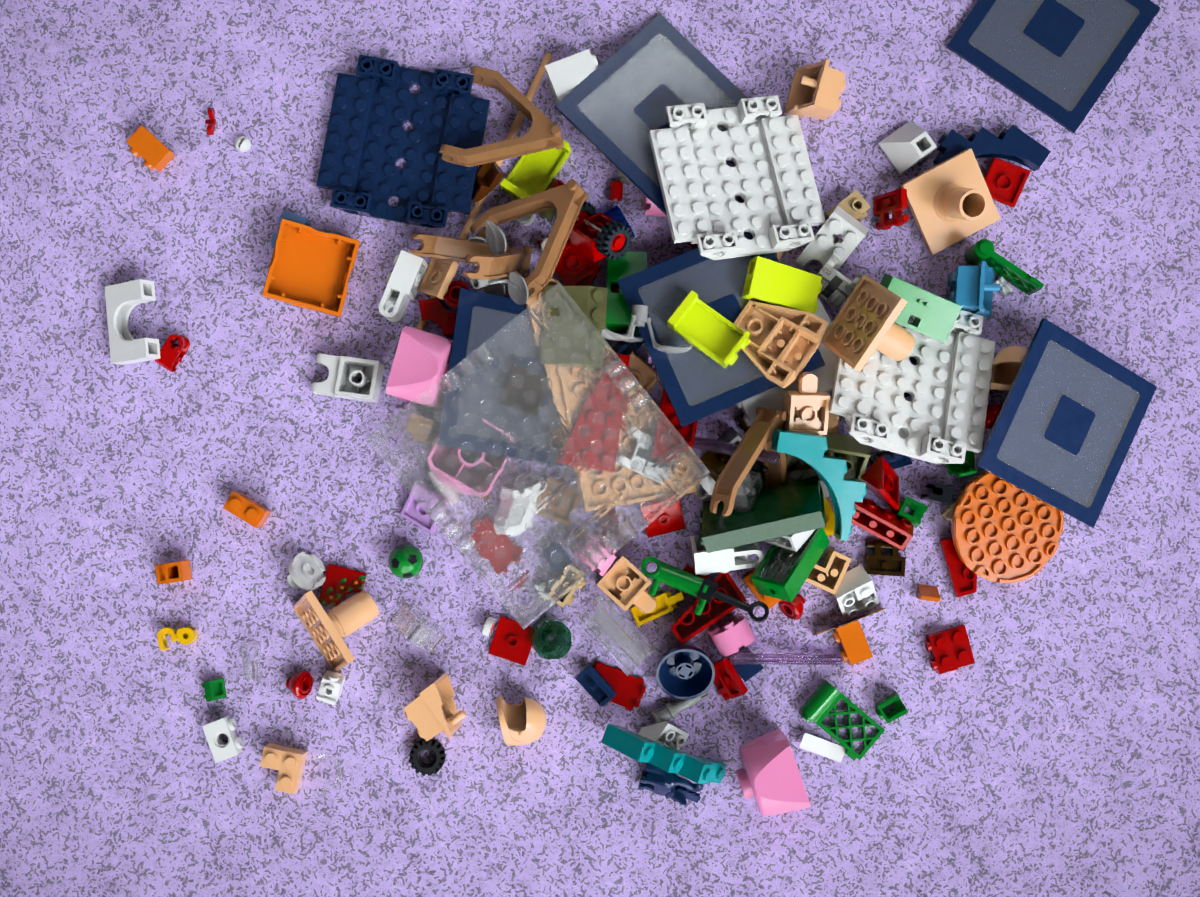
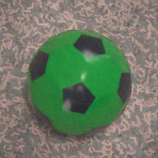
M399 545L389 555V568L399 578H412L423 567L422 553L413 545Z

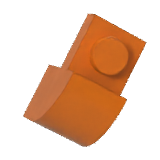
M190 560L155 565L157 585L193 579Z

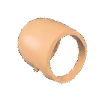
M1017 345L1007 346L998 352L992 364L990 389L1010 390L1028 351L1025 347Z
M502 695L496 697L499 722L506 745L530 744L543 735L546 728V712L540 702L532 698L523 697L521 704L511 705L505 702Z

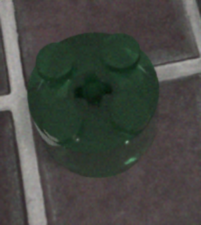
M544 616L532 625L528 634L531 647L539 656L546 660L562 658L571 648L572 642L569 628L555 617ZM549 636H552V637H553V639H552L551 641L548 640V637H549Z

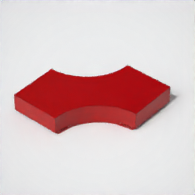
M438 298L419 300L422 320H430L437 323L443 330L444 336L453 335L456 313H451L444 309Z

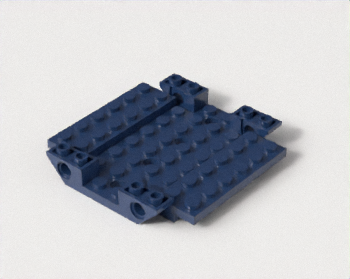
M359 55L356 75L358 76L338 73L316 184L319 188L333 190L330 207L350 214L427 228H445L448 212L451 211L469 215L479 165L465 167L446 162L441 158L443 153H439L443 144L462 149L483 145L491 102L488 99L469 96L471 95L474 75L437 68L435 73L400 67L397 61ZM413 85L421 87V91L418 94L410 92ZM406 122L414 124V128L409 132L403 130ZM400 159L405 160L407 163L403 169L396 167V163ZM391 197L399 198L397 206L392 207L389 205Z

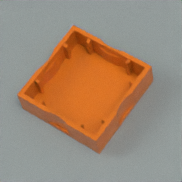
M282 219L262 297L341 317L348 290V280L354 267L360 241L334 233L320 232L310 226Z

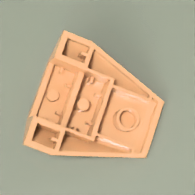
M749 300L733 324L744 332L747 330L750 332L749 339L751 341L745 350H741L768 380L785 388L798 378L816 352L829 323L810 312Z

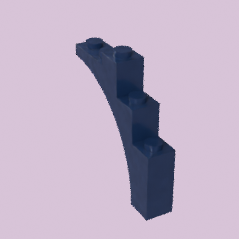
M1014 125L1008 130L1004 128L998 137L982 127L978 132L974 130L968 140L952 129L948 134L944 132L938 140L940 145L937 150L941 153L936 156L933 163L936 166L960 152L972 148L975 158L996 157L1022 164L1032 171H1036L1051 151Z

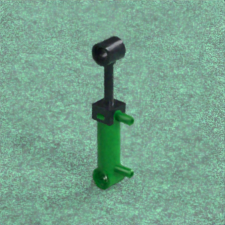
M647 557L641 564V569L645 576L653 579L648 591L649 595H656L660 583L693 595L699 599L694 610L696 615L700 616L706 602L711 604L713 598L747 611V614L756 623L766 621L769 616V609L765 603L757 601L748 604L717 591L718 583L662 562L655 557ZM655 563L657 564L656 571L648 572V564ZM756 607L764 609L765 614L762 617L754 616L753 610Z

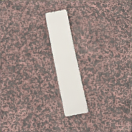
M807 733L804 734L799 746L802 749L840 763L846 751V748Z

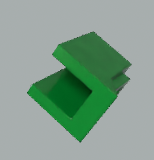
M906 497L904 501H899V509L895 511L898 512L897 517L909 520L917 528L928 507ZM906 507L915 511L913 516L904 512Z
M896 691L876 703L878 707L875 709L880 720L885 719L887 724L908 713ZM893 703L895 709L887 713L884 707Z

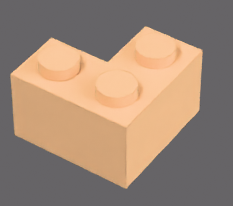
M829 550L822 567L816 564L805 581L836 595L851 562V558Z
M273 743L264 746L260 767L279 770L275 790L295 794L299 790L308 751Z

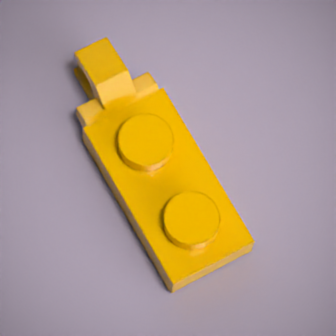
M669 591L655 596L654 598L657 603L651 613H643L636 606L631 607L630 610L637 626L674 611L673 609L677 608L676 603L685 599L683 593L680 591L672 595Z

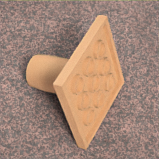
M972 148L960 152L900 185L901 188L907 189V203L931 255L946 249L1000 219Z
M864 274L823 335L821 343L858 372H861L875 349L894 360H903L911 353L915 339L911 333L894 323V321L907 304V301Z
M312 590L304 594L293 606V609L332 671L335 672L355 660L342 638L352 634L379 615L376 603L365 590L328 610L327 613Z

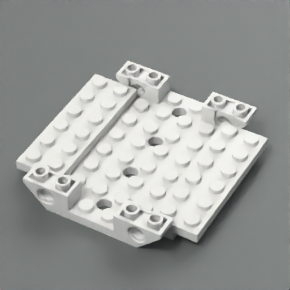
M778 95L745 98L740 100L737 107L710 110L705 109L704 103L666 106L669 126L672 128L650 130L648 136L673 243L690 242L691 244H698L700 255L712 260L789 251L815 239L812 226L823 225L826 222L799 117L798 115L777 117L782 114ZM717 125H723L726 131H720ZM726 160L733 161L735 167L728 166ZM735 196H741L744 202L738 203L735 200ZM744 232L751 233L753 239L749 240L745 238Z
M961 310L945 343L898 324L914 336L915 343L911 353L905 359L897 361L875 349L861 372L856 371L838 357L829 413L844 416L845 420L851 421L849 433L860 444L934 464H963L966 450L976 453L982 451L996 343L995 341L976 336L981 335L984 316ZM910 315L907 323L912 324L915 316ZM909 357H914L917 360V365L911 364ZM904 393L910 394L911 402L905 400ZM899 429H902V430L905 431V433H906V438H905V439H903V438H901V437L899 436V434H898V430H899Z

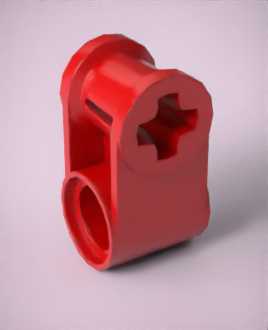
M174 334L169 336L160 350L161 359H155V362L170 372L176 371L175 367L179 362H182V358L190 347L189 339L183 335Z

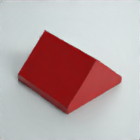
M881 456L863 474L861 479L877 498L893 509L898 510L899 476L885 458Z

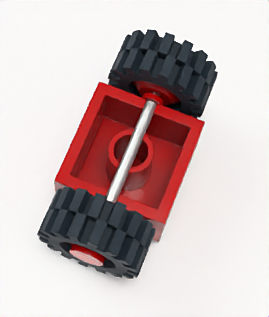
M585 201L570 233L572 248L593 262L600 261L604 257L616 260V258L621 259V255L624 257L626 255L625 251L629 252L630 250L628 248L629 245L632 246L633 244L630 241L633 239V235H631L633 233L632 230L601 212L596 213L595 207Z

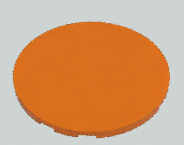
M985 471L965 487L955 504L951 522L953 544L961 561L976 575L998 583L1023 581L1042 570L1047 561L1054 556L1059 546L1060 534L1063 533V512L994 474Z

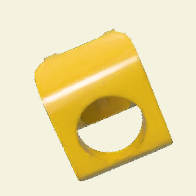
M192 626L180 628L177 632L173 627H165L157 634L159 649L163 651L169 649L166 634L170 635L172 642L179 641L184 645L193 643L198 638V631Z

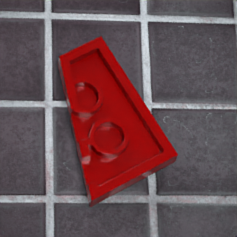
M952 537L939 540L955 597L958 598L976 593L977 575L969 570L959 558Z

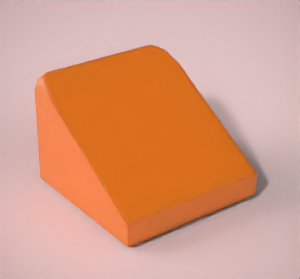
M918 584L917 599L940 601L937 586Z

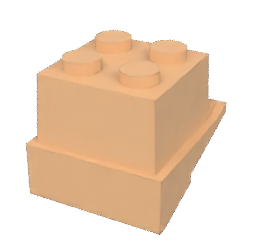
M828 59L797 68L784 113L798 115L799 118L807 116L826 120L835 111H838L841 99H839V96L846 85L844 80L846 73L828 67L830 63Z
M444 673L419 693L417 698L403 709L406 718L414 723L417 733L426 741L442 731L445 732L449 739L462 726L461 720L467 716L463 709L459 712L453 699L455 692L447 673Z

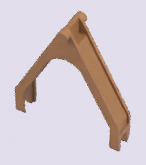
M473 66L470 74H474L473 82L497 89L532 122V126L522 137L469 149L443 144L439 153H443L441 158L446 162L472 167L554 148L561 150L564 147L560 127L545 116L498 71Z
M571 179L567 184L488 209L470 226V231L474 234L479 228L483 227L476 236L485 239L487 220L499 226L500 224L544 210L557 209L556 221L537 266L525 278L529 289V300L550 282L581 207L588 200V194L574 179Z
M414 233L411 235L412 239L421 240V246L418 249H409V252L413 255L477 264L473 272L464 271L463 273L464 276L471 279L493 280L509 277L510 272H517L524 278L528 276L533 250L532 246L523 245V249L507 247L505 253L493 254L490 252L487 243L435 234Z
M757 407L756 418L715 482L709 507L712 513L716 514L718 503L721 501L724 502L722 515L729 516L732 513L737 490L762 449L764 466H767L769 469L767 473H764L765 488L786 483V453L776 452L771 449L774 429L784 430V421L788 418L786 411Z

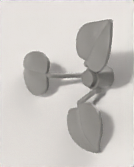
M487 220L486 241L490 252L493 254L505 253L507 242L504 233L497 225ZM510 272L509 279L485 280L470 278L474 289L483 287V293L502 297L506 293L504 283H507L508 293L516 304L523 305L528 303L529 292L526 281L517 272Z
M632 305L631 321L627 334L620 335L604 327L600 333V337L609 340L630 343L642 342V338L633 337L635 327H644L645 323H647L652 345L657 350L678 354L687 352L692 348V345L688 347H671L657 344L651 325V318L647 317L648 306Z

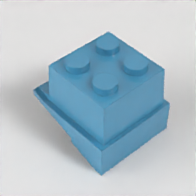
M982 261L980 266H957L951 275L948 276V286L951 287V292L947 294L946 300L962 306L961 310L978 314L985 318H991L993 291H1000V284H994L993 268L988 267L986 261Z

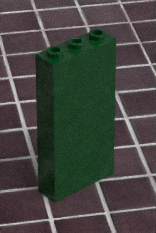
M814 476L737 494L732 513L729 516L722 515L723 501L718 503L716 514L710 511L711 501L703 502V510L700 511L702 519L700 529L702 534H699L701 546H705L707 553L826 527L824 497L819 477Z

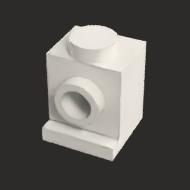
M327 670L322 678L316 699L335 706L341 696L346 676Z

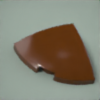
M496 162L479 165L472 195L474 202H478L487 196L504 177V172Z

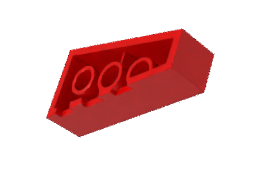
M720 573L713 580V582L718 583L717 591L747 602L729 573ZM697 598L670 629L680 644L683 645L737 607L713 598L711 604L706 602L702 614L699 616L694 614L699 600Z

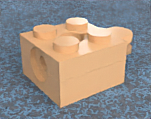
M803 372L799 375L797 390H785L783 411L788 413V418L784 421V430L827 435L831 396L823 390H817L818 378L811 372Z
M622 556L597 583V586L625 612L632 604L643 613H651L656 607V599L649 595L646 590L652 581L625 556Z

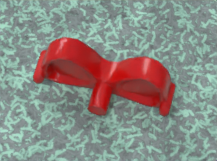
M207 108L210 120L205 121L206 124H209L207 126V135H213L216 125L214 108Z

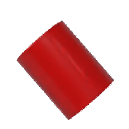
M610 182L609 200L614 201V199H617V201H622L623 182Z

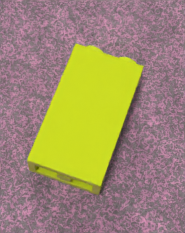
M563 140L564 147L561 150L554 148L522 155L507 179L504 178L500 183L501 189L516 199L546 191L570 156V144Z
M756 256L749 262L741 298L748 300L756 298L781 307L814 314L818 308L817 298L822 289V277Z
M691 290L667 321L668 328L725 369L729 364L732 366L739 357L737 353L740 349L745 350L751 341L748 330L744 332L698 299V294Z

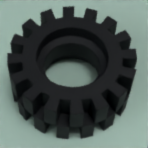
M421 739L412 747L409 753V763L412 764L411 768L415 769L417 774L419 772L422 773V776H425V774H428V776H431L433 773L436 774L442 768L446 758L445 748L436 739L428 741ZM425 749H429L435 754V760L431 764L423 763L420 758L421 752Z

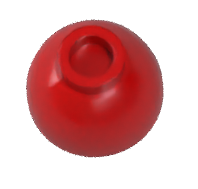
M452 281L450 283L448 292L444 296V300L448 305L457 308L460 288L470 290L466 283L462 281Z
M997 404L987 405L985 429H990L994 426L1002 406Z
M797 594L792 602L780 600L779 607L788 618L798 620L803 613L805 599L800 594Z
M308 671L297 672L286 681V687L297 698H306L312 690L313 679Z

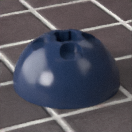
M678 645L669 649L660 658L656 668V680L659 687L664 693L676 699H693L701 696L709 690L715 679V668L712 660L703 650L693 645Z

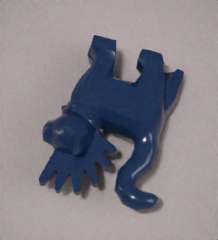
M646 763L645 770L649 772H642L638 790H650L658 795L665 796L666 799L671 798L674 802H679L682 805L687 804L686 799L696 803L700 801V794L696 792H700L703 789V784L692 783L685 778L677 776L676 773H668L650 763Z

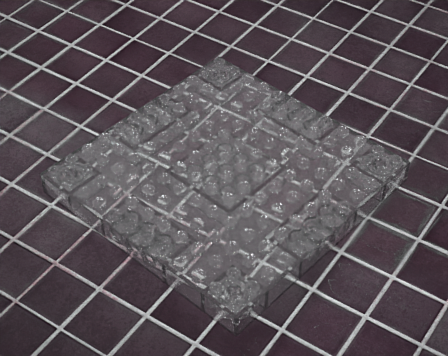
M560 282L365 438L368 444L523 629L528 627L711 473L606 340L600 337L598 330ZM550 308H557L559 310V312L557 313L559 316H551ZM391 436L401 439L398 441L400 443L398 447L389 445V442H391L389 438ZM678 465L683 466V468L681 469L683 471L682 473L676 472L678 470L676 468ZM522 595H530L527 603L525 601L520 602Z

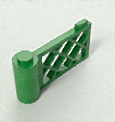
M981 239L965 251L964 258L968 264L978 265L982 264V261H986L988 267L993 268L995 274L1003 277L1007 282L1027 295L1041 290L1044 286L1042 282L994 252V245L990 240Z
M826 680L823 681L800 709L803 712L801 716L809 723L814 721L847 749L845 753L853 760L856 758L861 760L885 731ZM840 699L846 702L847 711L836 712V704ZM859 713L861 715V723L851 724L850 714ZM847 714L848 724L837 725V715ZM826 716H833L834 726H825L821 722ZM865 726H874L878 729L873 736L866 737ZM862 727V737L852 738V728ZM848 728L849 738L840 739L838 737V729ZM863 740V748L857 753L853 750V741Z

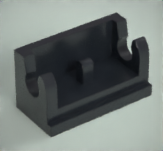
M927 484L925 487L932 488L933 494H921L920 497L924 501L940 505H950L955 485Z

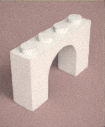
M138 279L105 286L111 364L126 365L161 359L159 339H134L128 328L129 315L135 306L141 303L156 301L154 281Z

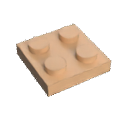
M432 257L417 291L443 300L448 292L452 278L456 275L459 264L451 260Z

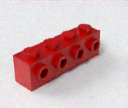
M863 498V502H855L856 511L854 516H852L851 523L903 551L913 537L914 525L905 518L897 517L891 510L877 506L873 500Z

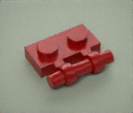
M900 188L873 197L874 216L879 217V222L875 225L877 230H888L892 226H902L905 222L909 221L907 214L902 215V210L907 209V189Z
M728 657L713 663L716 691L719 695H722L725 701L744 695L748 691Z

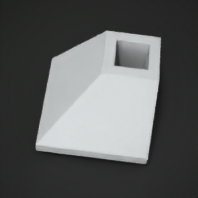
M911 121L878 143L900 175L937 148L928 133Z
M862 565L845 573L835 595L844 621L854 618L859 613L879 604L872 579Z
M666 721L642 727L638 733L643 737L677 750L685 744L686 739L690 735Z

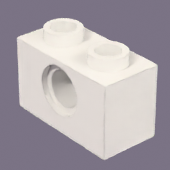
M230 715L202 726L215 763L243 752V741L240 737H237L235 732L237 729L236 722L233 718H230ZM222 733L227 735L228 742L222 741Z

